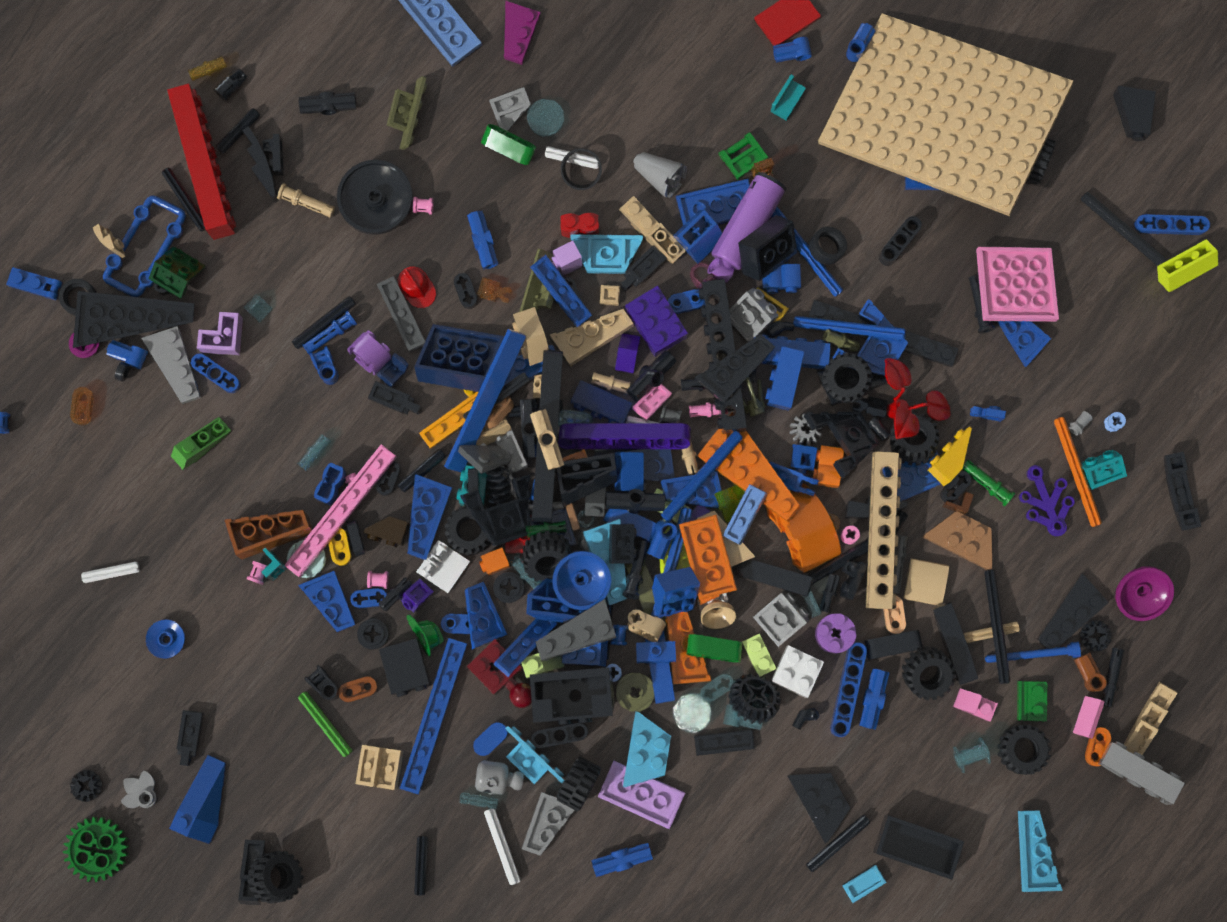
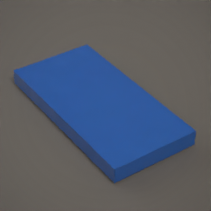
M749 179L676 195L682 224L684 225L699 210H705L717 225L728 223L750 186Z

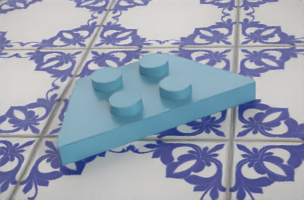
M570 235L571 241H574L582 257V263L587 273L625 274L643 241V235Z
M635 712L623 782V787L625 788L665 776L671 736L639 712Z

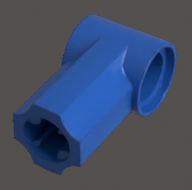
M868 23L860 25L854 38L849 43L846 52L848 60L858 62L859 58L862 57L876 32L873 26ZM852 49H858L859 52H853Z
M799 37L792 42L773 46L776 63L793 59L804 61L812 57L808 37Z
M112 340L107 347L106 355L129 364V366L141 369L148 351L134 345L131 347Z
M664 519L657 522L655 535L647 551L649 555L662 560L666 555L671 540L677 535V527ZM669 525V531L663 534V528Z

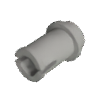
M1086 411L1082 412L1075 422L1070 423L1069 431L1076 436L1082 434L1086 425L1092 421V416Z

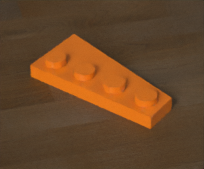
M688 612L665 616L668 641H675L676 662H670L672 684L711 681L704 658L686 654L688 635L694 634Z

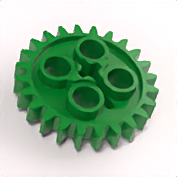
M92 817V822L89 818L84 819V824L82 822L77 823L79 829L71 828L73 835H66L70 842L63 844L68 847V850L63 851V853L68 854L69 857L64 859V861L71 862L67 868H75L73 875L80 873V880L86 876L87 882L92 881L93 877L95 882H100V878L108 880V875L111 877L115 876L114 870L121 871L119 864L126 863L122 857L129 855L124 852V849L129 848V845H124L123 842L128 837H121L124 830L117 831L119 824L112 826V819L106 823L105 817H101L99 822L97 817ZM87 832H89L92 835V841L90 843L86 842L85 835ZM106 836H109L112 840L109 847L104 843ZM79 845L87 847L96 846L98 849L112 850L113 854L106 852L96 853L95 850L81 849ZM83 852L88 855L86 863L81 861V854ZM102 856L107 858L105 867L100 864Z

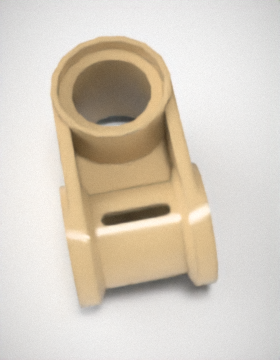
M640 610L631 611L628 614V629L632 633L640 635L651 642H658L666 623L662 619Z

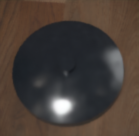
M368 160L356 164L345 173L338 186L337 204L341 215L352 228L365 234L379 235L396 229L405 221L412 208L413 192L408 178L401 169L387 161Z

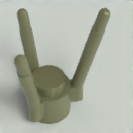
M748 377L746 382L752 400L748 401V406L743 400L745 413H749L753 417L764 413L766 406L763 400L761 380H757L758 399Z

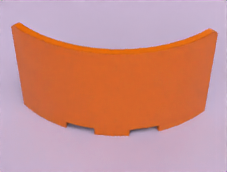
M802 484V487L809 488L806 484ZM788 489L800 505L799 510L789 522L766 507L767 516L776 524L781 533L785 531L789 539L786 543L790 550L792 563L805 573L841 554V547L833 522L816 494L811 496Z

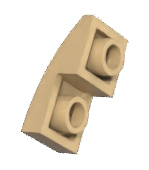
M100 224L93 227L97 238L104 246L118 256L125 257L124 244L119 238L113 237L112 232Z

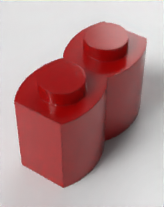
M568 213L560 216L561 235L570 238L572 234H599L598 215L595 213H584L580 216Z

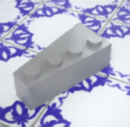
M1120 742L1109 743L1098 763L1099 765L1121 778L1126 777L1130 784L1139 788H1145L1144 791L1148 795L1156 798L1161 797L1160 802L1163 804H1174L1185 784L1180 781V776L1172 772L1168 774L1162 771L1163 767L1155 762L1148 763L1144 760L1145 757L1135 751L1132 754L1126 750L1127 746Z

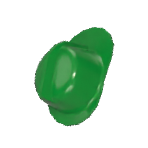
M408 614L407 621L411 629L419 639L426 655L430 656V650L443 642L440 629L435 623L428 620L416 622Z

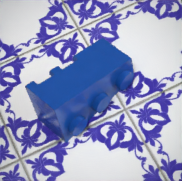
M783 346L780 351L776 350L774 362H777L776 369L771 371L770 380L772 385L771 388L767 389L765 399H768L767 406L787 411L791 409L804 351Z

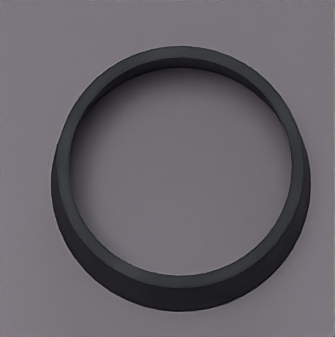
M582 148L572 150L562 160V178L573 189L587 190L596 185L601 177V162L597 155L590 150ZM576 152H588L598 161V175L590 184L577 185L566 174V162Z

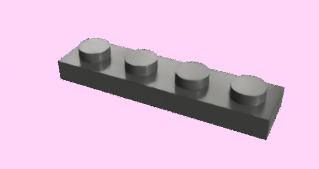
M394 276L378 283L377 286L408 351L411 352L422 347L425 340Z

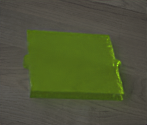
M737 485L714 494L726 523L730 522L745 493Z

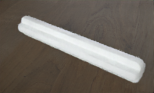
M494 808L488 809L484 812L509 884L514 885L520 882L518 871L496 810Z

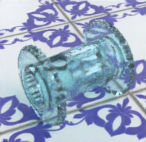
M981 737L978 738L979 744L961 751H958L956 746L953 747L955 762L962 773H965L964 766L985 759L988 764L991 763L989 749Z

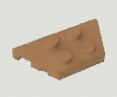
M958 511L954 512L923 536L924 539L986 570H992V529Z

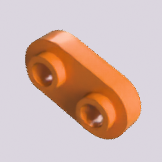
M1096 728L1093 739L1089 738L1085 760L1091 766H1101L1098 763L1111 742V734L1106 728ZM1098 734L1102 735L1101 741L1097 740ZM1094 752L1098 756L1096 760L1092 759V754Z

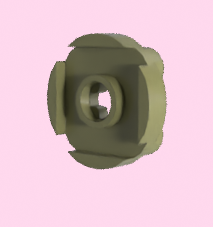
M629 673L622 677L616 688V697L619 704L631 712H639L648 708L654 699L652 681L640 673ZM632 687H635V689L640 688L641 691L638 698L636 696L631 697Z

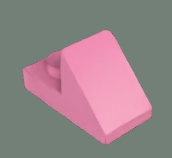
M960 688L953 707L991 722L998 703L983 698L982 695Z

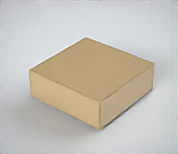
M601 285L600 305L619 306L620 286Z

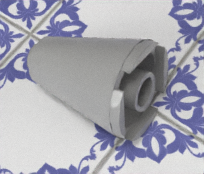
M645 152L637 154L633 161L634 168L666 198H671L676 194L682 185L679 183L681 178L685 179L687 166L683 163Z

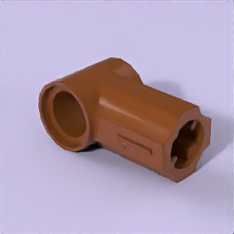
M1091 653L1074 659L1084 679L1086 689L1091 692L1102 691L1106 687V678L1101 675ZM1094 677L1099 680L1097 688L1093 687L1091 683Z

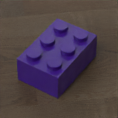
M658 286L625 305V311L654 357L687 338V331Z

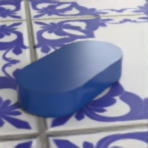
M502 723L490 725L474 741V751L480 756L490 754L507 737L508 731L505 729L506 726Z

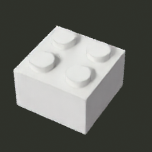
M788 645L771 679L772 683L804 698H808L824 662Z

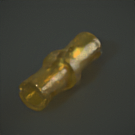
M221 56L209 62L205 61L202 65L189 69L188 72L192 81L206 75L210 76L213 72L227 66Z

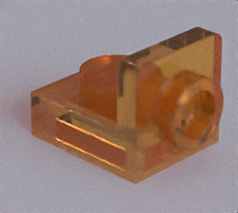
M772 158L754 163L751 170L753 177H755L757 172H762L774 178L772 173L774 162Z

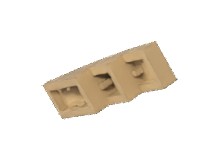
M1159 681L1124 743L1127 746V751L1132 754L1134 751L1141 755L1144 754L1158 732L1159 725L1168 713L1167 709L1176 697L1177 691Z

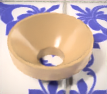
M713 600L701 611V623L709 629L726 628L736 619L734 607L721 600Z

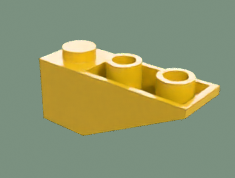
M971 427L965 430L961 428L953 436L955 440L952 443L949 441L942 448L943 453L940 456L936 455L930 461L931 466L928 471L943 486L950 483L963 469L972 430Z

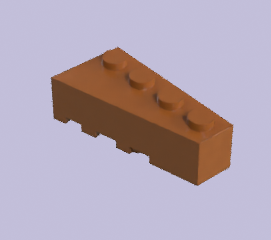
M304 510L282 512L274 515L266 514L250 518L241 517V519L233 520L225 519L235 555L241 560L264 552L263 549L265 547L272 549L307 536L313 530L309 516Z

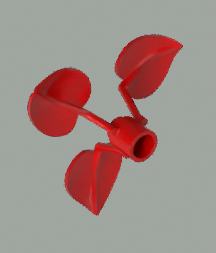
M887 358L884 360L885 376L888 384L895 390L901 389L899 394L893 398L894 402L887 405L886 411L887 415L894 419L896 439L913 437L918 434L920 425L916 415L911 414L913 409L927 406L929 417L936 421H943L950 417L951 412L948 401L939 391L929 392L926 396L927 403L910 407L907 401L899 399L906 390L905 386H909L912 382L910 371L906 365L896 359Z

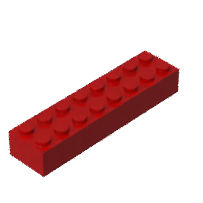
M189 83L167 89L205 230L213 240L234 235V228L237 226L234 217L231 216L229 211L232 210L230 201L224 194L227 190L220 178L222 172L215 160L217 154L210 142L212 141L210 130H207L206 127L208 121L201 109V106H203L201 97L197 94L196 89L191 88Z

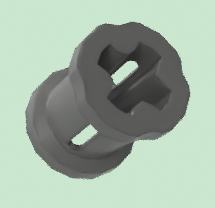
M663 406L659 422L679 423L682 410L675 411L668 409L667 406Z

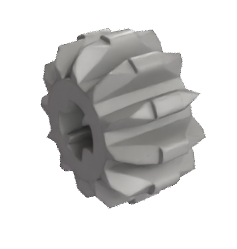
M805 414L801 415V419L796 416L794 418L796 423L790 424V427L794 429L790 430L789 433L791 435L796 434L792 440L796 441L799 438V445H802L805 441L806 445L810 446V440L816 443V437H821L822 435L818 432L822 427L812 431L804 418ZM804 426H806L807 429H810L808 434H806L805 431H802Z

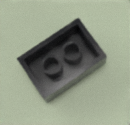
M775 215L738 242L742 273L744 275L761 281L797 254L793 221Z

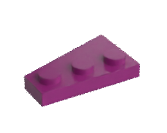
M506 1L504 59L523 64L541 15L540 12Z

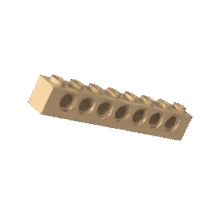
M872 453L866 608L892 609V605L896 604V594H893V586H896L897 583L894 566H897L898 561L897 555H895V547L898 546V535H895V530L899 526V516H896V508L900 506V497L897 496V489H900L901 478L898 477V469H901V458H898L899 453ZM884 467L889 468L891 471L889 478L884 477L882 474ZM884 486L890 489L888 497H884L881 493V489ZM882 506L889 508V515L887 517L883 516L880 512ZM882 525L888 527L889 532L886 536L880 534V527ZM881 545H885L888 548L885 556L879 553ZM881 564L887 567L885 575H881L878 572V567ZM881 583L886 586V592L883 595L877 591V587Z

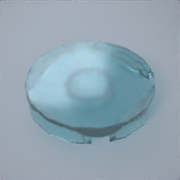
M540 99L534 102L528 110V125L537 135L551 136L562 128L564 112L557 102Z
M685 694L676 701L673 707V718L677 726L685 732L696 733L707 727L712 717L710 703L699 694Z

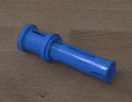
M348 310L344 316L338 320H333L331 326L303 344L308 354L324 345L336 335H343L344 331L351 326L357 325Z

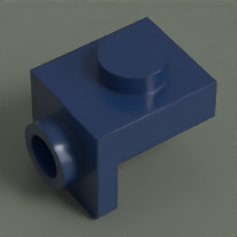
M394 353L390 361L377 373V376L392 387L406 373L409 364L403 357Z

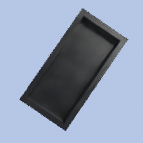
M885 815L873 853L953 880L964 841Z

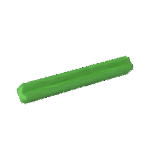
M308 692L300 694L298 699L343 757L348 756L352 749Z

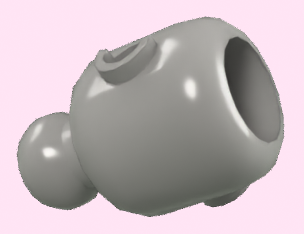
M483 760L479 762L477 767L475 788L480 792L489 793L490 795H503L506 787L521 790L524 774L519 771L509 773V767L505 763Z

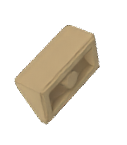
M506 417L493 428H486L484 426L476 444L481 445L485 443L488 445L497 440L498 436L502 437L512 429Z

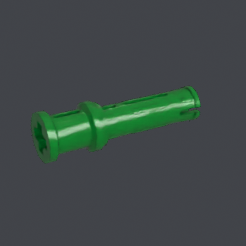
M969 459L963 465L962 470L969 473L974 480L984 486L989 491L990 496H995L1000 500L1004 507L1015 495L1014 492H1010L1002 486L1001 481L996 482Z

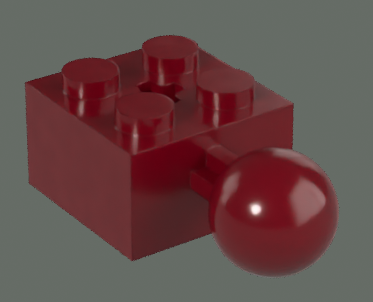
M494 639L467 667L493 695H496L505 686L510 691V701L514 706L518 708L528 707L532 703L531 686L526 683H518L514 679L523 669L521 665L509 677L501 670L491 672V664L505 652L500 643Z

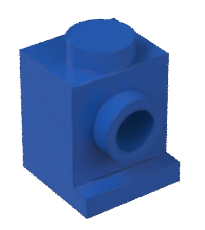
M793 444L790 467H794L796 471L801 473H807V470L814 471L817 448Z

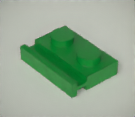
M1017 681V720L1047 721V682Z

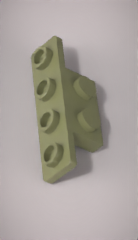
M421 76L416 80L413 94L400 89L395 90L387 126L403 131L399 149L404 150L412 145L414 136H412L413 129L416 128L418 123L417 113L422 107L421 97L427 87L425 76Z
M538 249L534 263L545 255L552 262L551 258L553 255L543 249ZM531 270L519 312L535 307L536 312L538 308L551 309L554 301L553 296L533 270Z

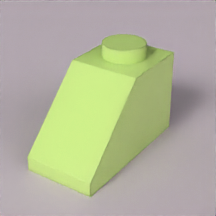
M539 653L526 657L522 662L527 679L530 678V674L546 673L564 667L561 656L542 662Z

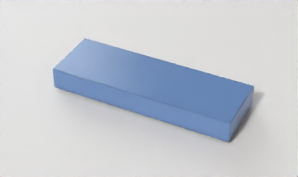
M749 484L722 536L741 545L768 493Z

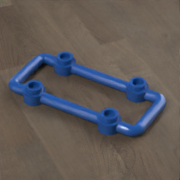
M155 195L147 197L143 205H139L134 209L135 219L122 240L124 252L141 222H145L150 218L149 208L152 203L178 215V218L175 222L168 224L166 228L168 235L149 269L140 273L138 288L134 290L111 278L110 276L113 271L120 269L123 262L117 254H110L106 258L107 268L103 273L104 282L131 297H140L147 287L153 286L154 282L149 279L154 262L168 251L174 239L181 237L183 234L181 226L186 219L185 211Z

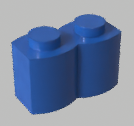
M784 264L779 266L762 279V290L767 291V294H776L778 290H786V293H796L797 290L801 289L800 264Z
M329 463L324 469L323 480L315 489L314 498L331 506L338 497V488L345 482L346 470L338 465Z

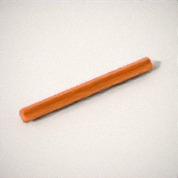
M1064 417L1054 420V424L1090 525L1092 527L1102 524L1066 420Z

